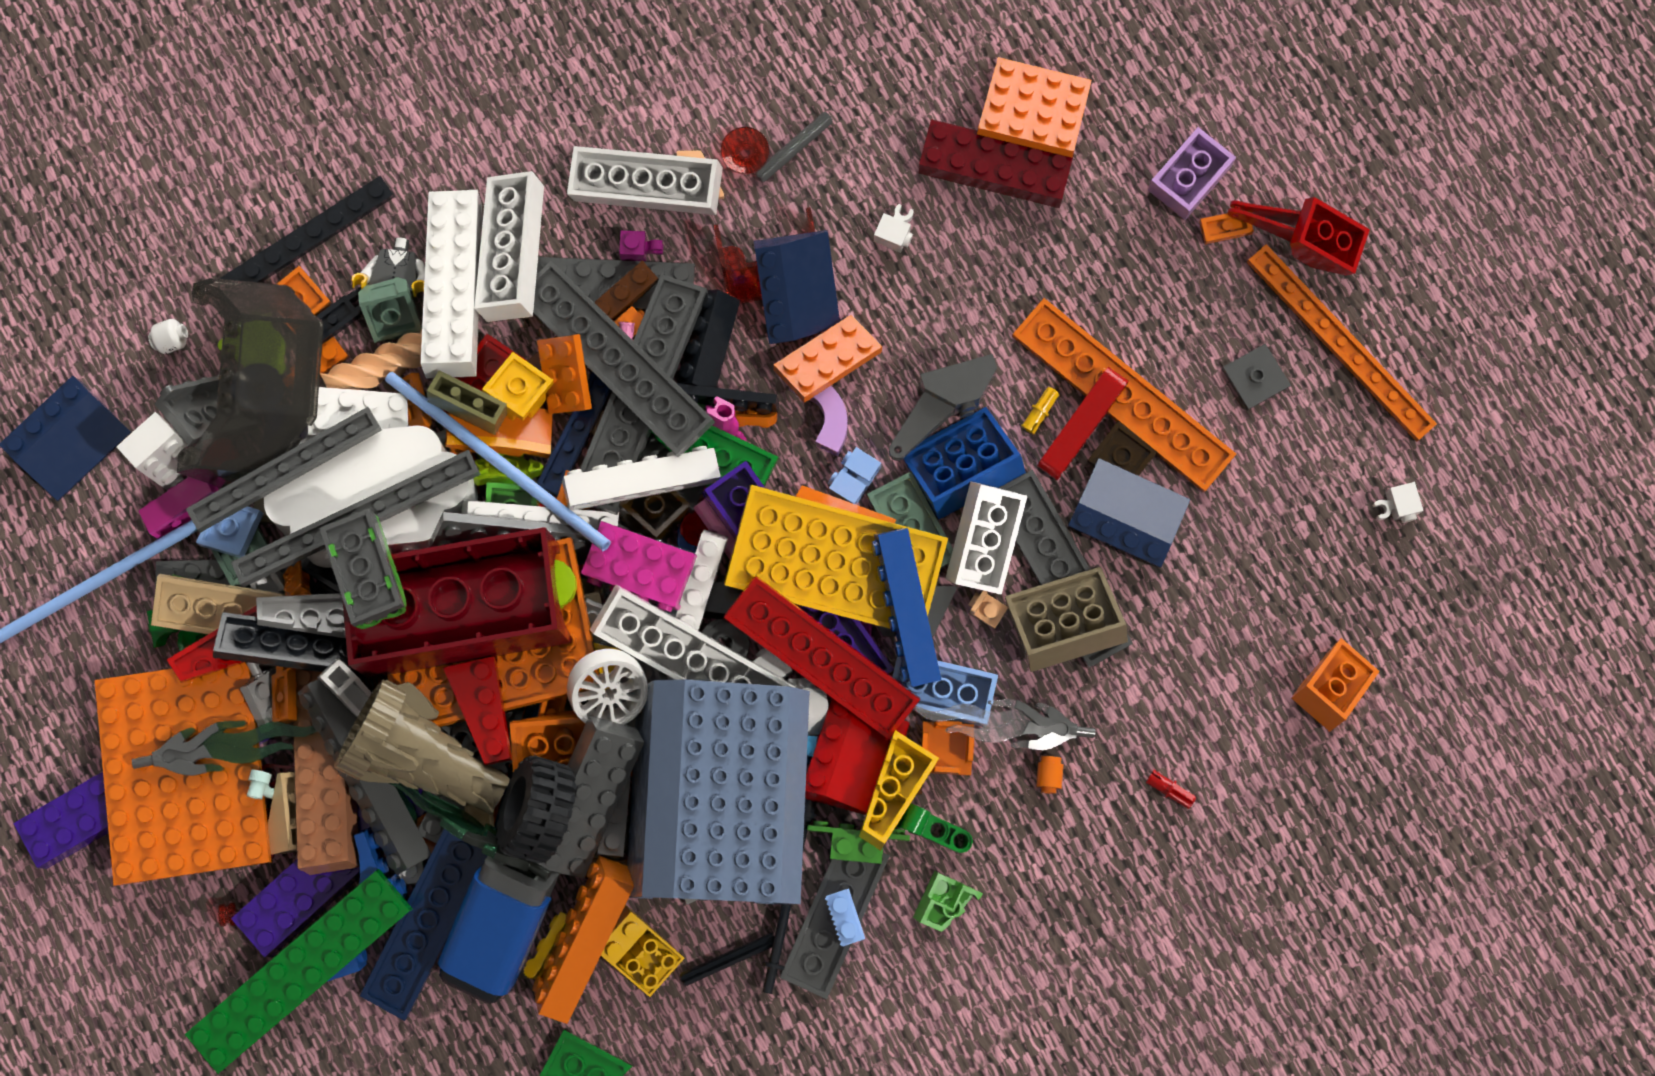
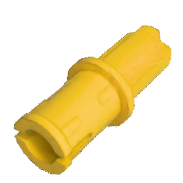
M1047 387L1037 404L1031 406L1030 414L1021 425L1030 434L1034 435L1044 418H1048L1049 410L1059 397L1055 389Z

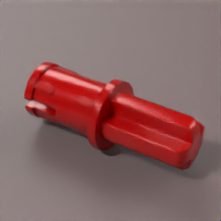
M1155 769L1146 781V784L1163 793L1165 798L1170 797L1187 809L1196 800L1195 795L1177 785L1176 780L1174 782Z

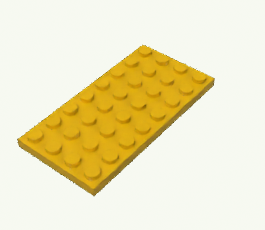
M750 485L724 585L744 590L756 575L794 604L890 629L888 617H891V611L889 606H885L883 592L886 591L884 581H880L877 567L880 566L879 557L874 556L871 542L875 541L874 535L908 528L927 616L948 538Z

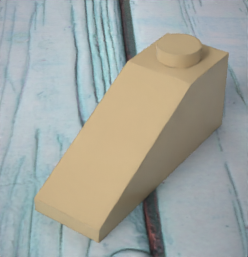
M295 772L277 774L268 820L271 855L297 852Z

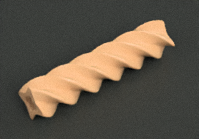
M422 329L419 333L411 332L404 334L397 343H384L380 345L373 354H359L353 359L351 364H337L331 368L328 374L320 373L326 387L351 390L370 389L382 383L390 372L400 376L407 368L421 367Z

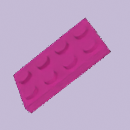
M601 521L597 531L609 539L611 544L607 550L602 551L592 543L581 574L588 578L587 583L600 588L603 583L611 586L610 591L613 590L615 585H618L647 602L650 600L658 603L657 608L669 613L672 612V609L679 611L681 608L679 602L697 555Z

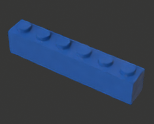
M908 528L875 534V541L871 542L874 556L879 557L880 566L877 567L880 581H884L886 591L883 592L885 606H889L891 611V617H888L891 631L895 632L897 642H894V649L897 657H901L903 667L899 668L901 679L910 687L940 681V670Z

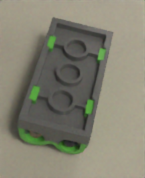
M368 508L319 528L351 625L365 629L377 625L383 619L402 615L406 611V598L379 517Z

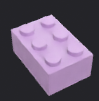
M1197 127L1151 180L1148 191L1186 220L1229 171L1236 157Z

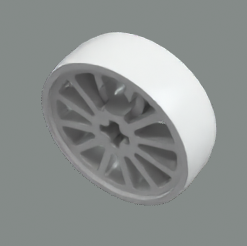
M601 649L589 653L575 664L568 677L567 695L574 713L584 723L587 722L590 715L625 725L633 720L643 709L648 696V684L641 666L632 656L616 649ZM616 665L614 670L608 673V666ZM602 667L603 673L597 675L594 670ZM590 675L594 681L592 683L584 681V679ZM622 677L630 678L627 682L620 683ZM580 688H584V689L590 690V691L578 693ZM589 700L584 705L581 703L582 701ZM616 703L619 707L614 709L613 704Z

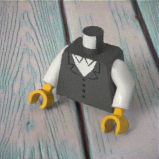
M395 238L393 250L381 249L379 255L374 256L361 273H356L352 276V288H355L356 285H361V289H363L368 283L372 285L399 277L407 280L412 296L419 297L420 292H424L425 264L417 257L416 253L408 251L410 242L408 239Z

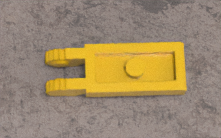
M560 912L559 915L552 919L548 935L539 942L536 948L537 954L535 958L529 959L525 969H523L527 978L536 979L538 976L541 977L544 971V961L547 955L552 954L555 948V938L558 932H563L565 928L567 913Z

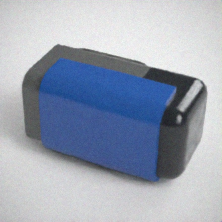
M493 853L488 855L483 866L481 865L474 873L438 960L440 967L439 976L442 982L487 1004L499 1001L515 985L552 899L550 896L560 874L551 871L550 877L545 881L530 871L525 872L493 859L495 855Z

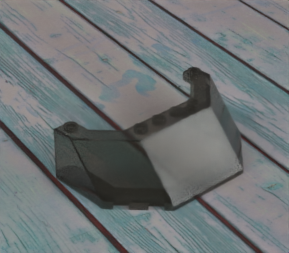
M209 278L193 283V302L200 306L211 303L224 318L217 413L197 444L186 446L179 452L177 457V473L224 488L297 447L302 440L300 437L301 433L307 425L312 426L317 419L323 322L311 312V309L302 299H299L294 294L295 291L287 285Z

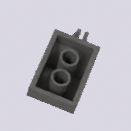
M993 354L920 374L919 388L922 396L889 447V455L893 460L900 461L904 459L905 456L952 415L960 414V417L964 418L975 413L974 410L979 408L995 378L997 366ZM895 449H900L901 452H900V453H896L894 450H895Z

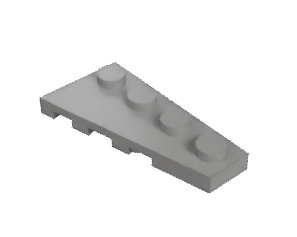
M341 593L256 597L257 625L346 638Z

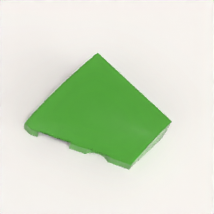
M934 871L913 918L924 925L942 932L951 924L955 917H959L965 912L964 907L973 896L979 900L983 893Z

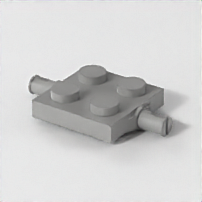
M246 662L252 677L248 683L240 687V690L261 734L277 728L282 741L291 738L292 735L287 724L283 726L272 724L271 675L276 673V666L266 671H261L258 664Z

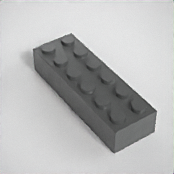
M589 715L568 763L576 777L575 803L572 807V816L569 819L566 833H564L561 845L557 847V851L551 856V859L540 863L541 866L550 871L584 879L645 743L637 728Z

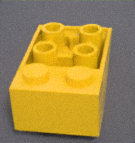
M625 905L601 954L605 960L649 997L653 995L685 959L627 905Z

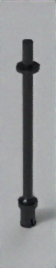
M806 797L803 850L807 836V826L816 818V814H814L816 801L806 799ZM781 904L769 962H762V966L768 967L762 991L764 993H773L777 970H784L785 968L783 965H779L792 904Z

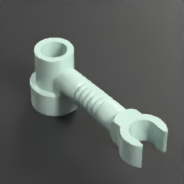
M251 770L248 779L251 782L246 796L262 800L263 796L273 799L274 788L269 787L272 775L259 770Z

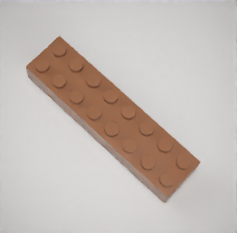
M296 669V705L298 712L297 721H294L293 724L298 869L309 875L358 868L360 867L359 853L354 835L358 833L357 802L351 797L345 779L334 768L335 761L332 755L326 751L324 741L320 733L314 729L312 719L307 709L301 705L300 696L298 695V692L303 687L318 680L317 677L322 672Z

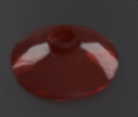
M739 127L730 131L723 139L721 157L730 170L740 174H750L758 171L766 163L769 157V144L766 137L757 129ZM748 150L750 154L744 157L741 155V152Z

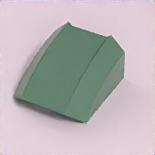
M395 277L380 283L367 284L358 292L359 305L374 343L399 339L404 334L411 332L419 333L421 331V322L406 279Z

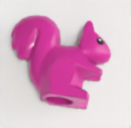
M715 397L713 400L715 407L710 405L705 407L706 413L715 421L712 426L746 441L743 432L739 431V422L735 417L734 405L720 397Z

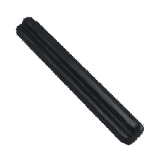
M766 934L682 972L680 978L683 985L688 986L772 948L774 934Z

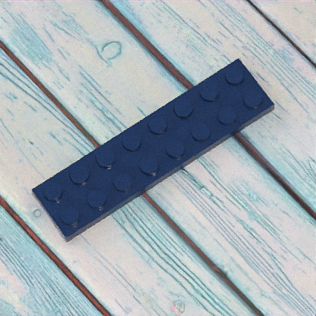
M454 816L449 818L407 901L413 909L396 923L360 994V997L403 1021L409 1017L444 948L474 873L481 865L483 866L485 859L491 853L462 841L467 831L481 836H486V834Z

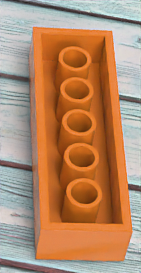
M600 855L596 863L590 865L587 873L588 880L585 886L582 885L577 892V903L574 909H569L565 919V928L563 932H558L554 942L555 948L552 954H548L544 961V971L541 977L538 976L533 984L532 990L535 993L538 1014L568 1024L634 888L627 865Z

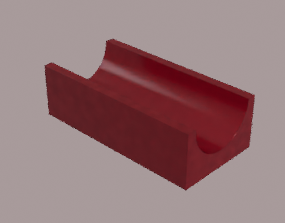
M546 527L391 554L405 594L406 611L400 616L383 619L375 626L360 629L351 625L342 598L348 665L366 678H373L570 644V633L562 616L555 579V556L560 554L559 543Z

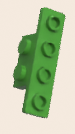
M813 821V825L807 826V831L832 834L830 859L882 864L883 848L880 851L860 838L861 830H854V825L839 823L838 828L828 827L829 822ZM894 829L888 839L910 841V835H905V830Z

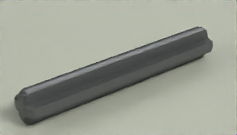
M827 112L820 114L756 170L755 175L761 182L768 180L832 124L833 119Z

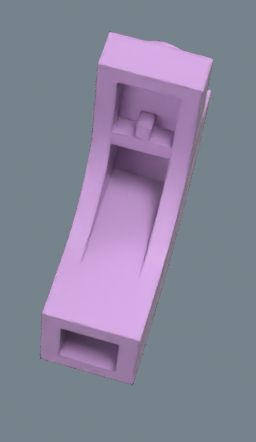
M829 386L810 399L821 409L825 418L822 430L815 442L816 447L838 457L847 437V412L839 394L832 386Z

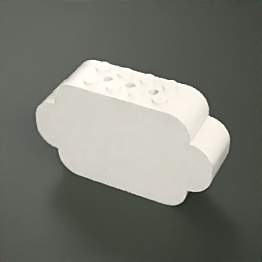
M407 426L382 429L377 434L264 497L265 512L280 531L287 536L456 456V454L447 452L438 436L427 427ZM308 437V438H305V439L301 440L299 443H297V444L295 445V447H297L298 445L304 443L305 441H307V440H309V439H311V438H313V437ZM474 479L466 481L380 522L390 553L395 554L429 548L430 538L443 512L461 514L463 500L478 501V489ZM326 548L307 557L317 566L332 568Z

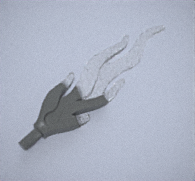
M1012 699L988 701L989 705L1007 706L1011 709L1003 712L986 711L966 703L954 705L937 712L928 711L918 706L914 707L918 714L932 721L969 719L984 726L980 729L953 725L946 728L945 731L947 733L960 732L983 742H1002L1026 734L1037 736L1033 740L1013 742L1011 744L1012 748L1046 750L1058 746L1069 739L1076 738V736L1094 738L1096 734L1095 728L1077 726L1078 724L1071 722L1060 711L1044 703H1036L1035 706L1044 713L1045 717L1029 705Z

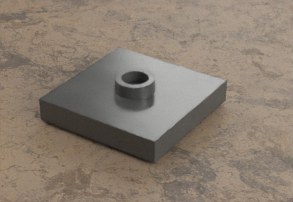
M1266 343L1222 368L1247 411L1291 386Z

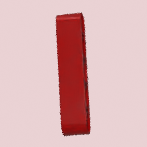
M1107 367L1041 458L1037 467L1055 480H1058L1129 381L1110 367Z

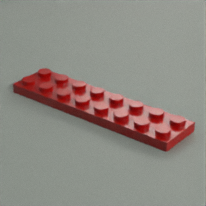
M756 575L724 615L726 620L888 740L920 701L919 696Z

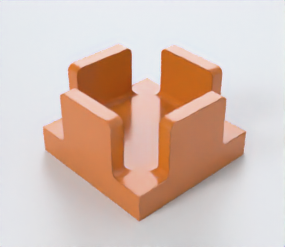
M936 720V722L923 721L921 747L939 758L930 773L971 776L974 753V724H962L959 721Z

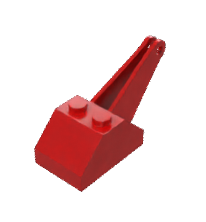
M1316 197L1307 198L1301 211L1236 200L1231 201V208L1227 212L1230 217L1247 222L1289 241L1295 259L1311 268L1345 276L1356 273L1370 229Z

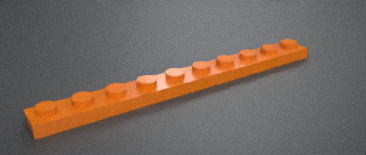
M1267 244L1248 259L1247 264L1416 442L1437 425L1426 411Z

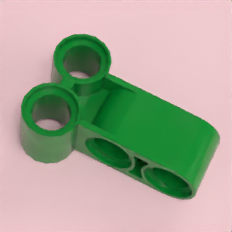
M912 803L896 826L959 853L970 850L973 843L971 834L966 830L932 815L931 812ZM935 823L941 826V833L937 837H933L930 831ZM957 834H962L964 843L961 847L957 848L953 842L954 837Z

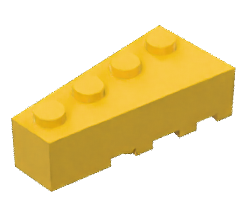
M896 730L890 740L859 834L860 838L880 851L939 759Z

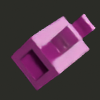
M621 230L620 258L623 261H646L647 254L662 255L663 241H648L645 231Z

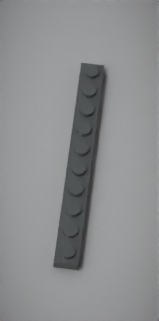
M467 450L232 561L231 564L240 585L245 587L325 549L326 547L319 529L323 526L368 508L382 522L481 474L470 451Z

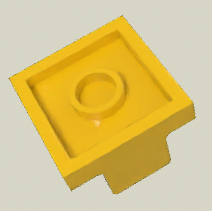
M512 352L483 387L482 392L507 403L506 417L513 421L517 416L524 421L527 416L532 418L544 404L546 392L553 385V379Z

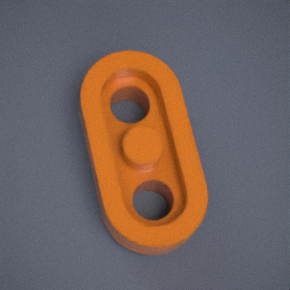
M750 409L743 412L735 410V417L739 422V427L750 425L768 428L777 422V412L761 414L756 410Z

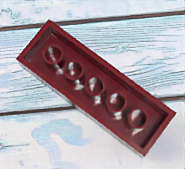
M931 119L919 163L918 174L1060 209L1073 157L978 135L977 130Z

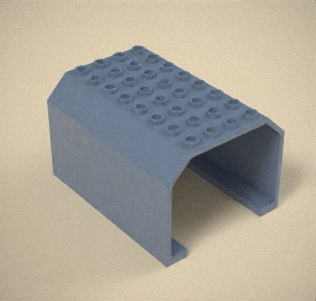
M686 679L653 680L648 683L646 703L641 712L635 717V728L638 729L645 743L632 770L627 866L634 888L629 898H678L745 901L756 904H801L810 691L788 686Z

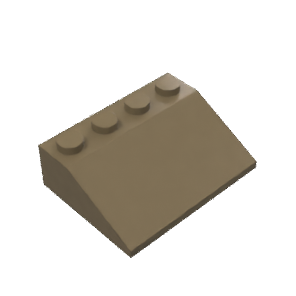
M1101 566L1005 596L1030 672L1128 642L1125 620Z

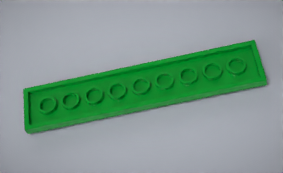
M377 869L184 1035L215 1072L219 1074L413 908L381 870Z

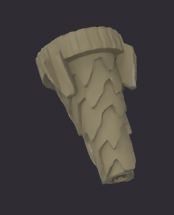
M381 680L377 684L350 729L334 764L335 769L357 780L378 783H401L412 789L420 788L436 795L441 794L463 806H466L468 803L490 815L499 803L510 781L499 770L485 765L484 762L474 758L473 752L462 747L456 739L442 732L439 726L430 721L437 718L439 711L409 682L396 685L388 680Z

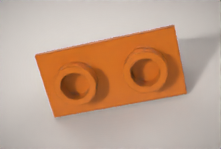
M300 560L294 566H289L283 575V579H285V596L311 595L309 589L310 575L302 570Z

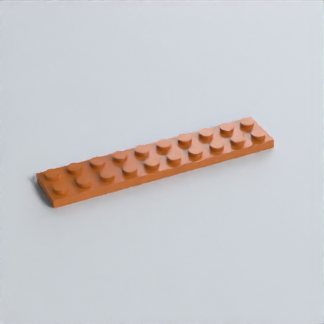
M1045 298L1012 334L1015 340L1085 397L1107 367H1110L1129 381L1106 414L1140 437L1157 451L1156 454L1203 493L1236 456L1232 449Z

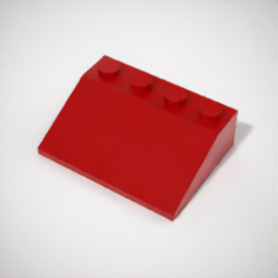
M832 698L806 774V799L866 815L892 736L888 740ZM904 720L896 731L906 737L910 723Z

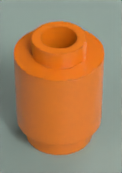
M1041 756V762H1038L1036 787L1041 788V793L1056 794L1057 789H1062L1064 766L1061 764L1062 758Z

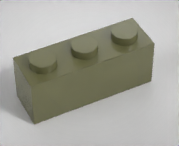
M440 370L427 389V400L429 403L493 435H496L507 416V403Z

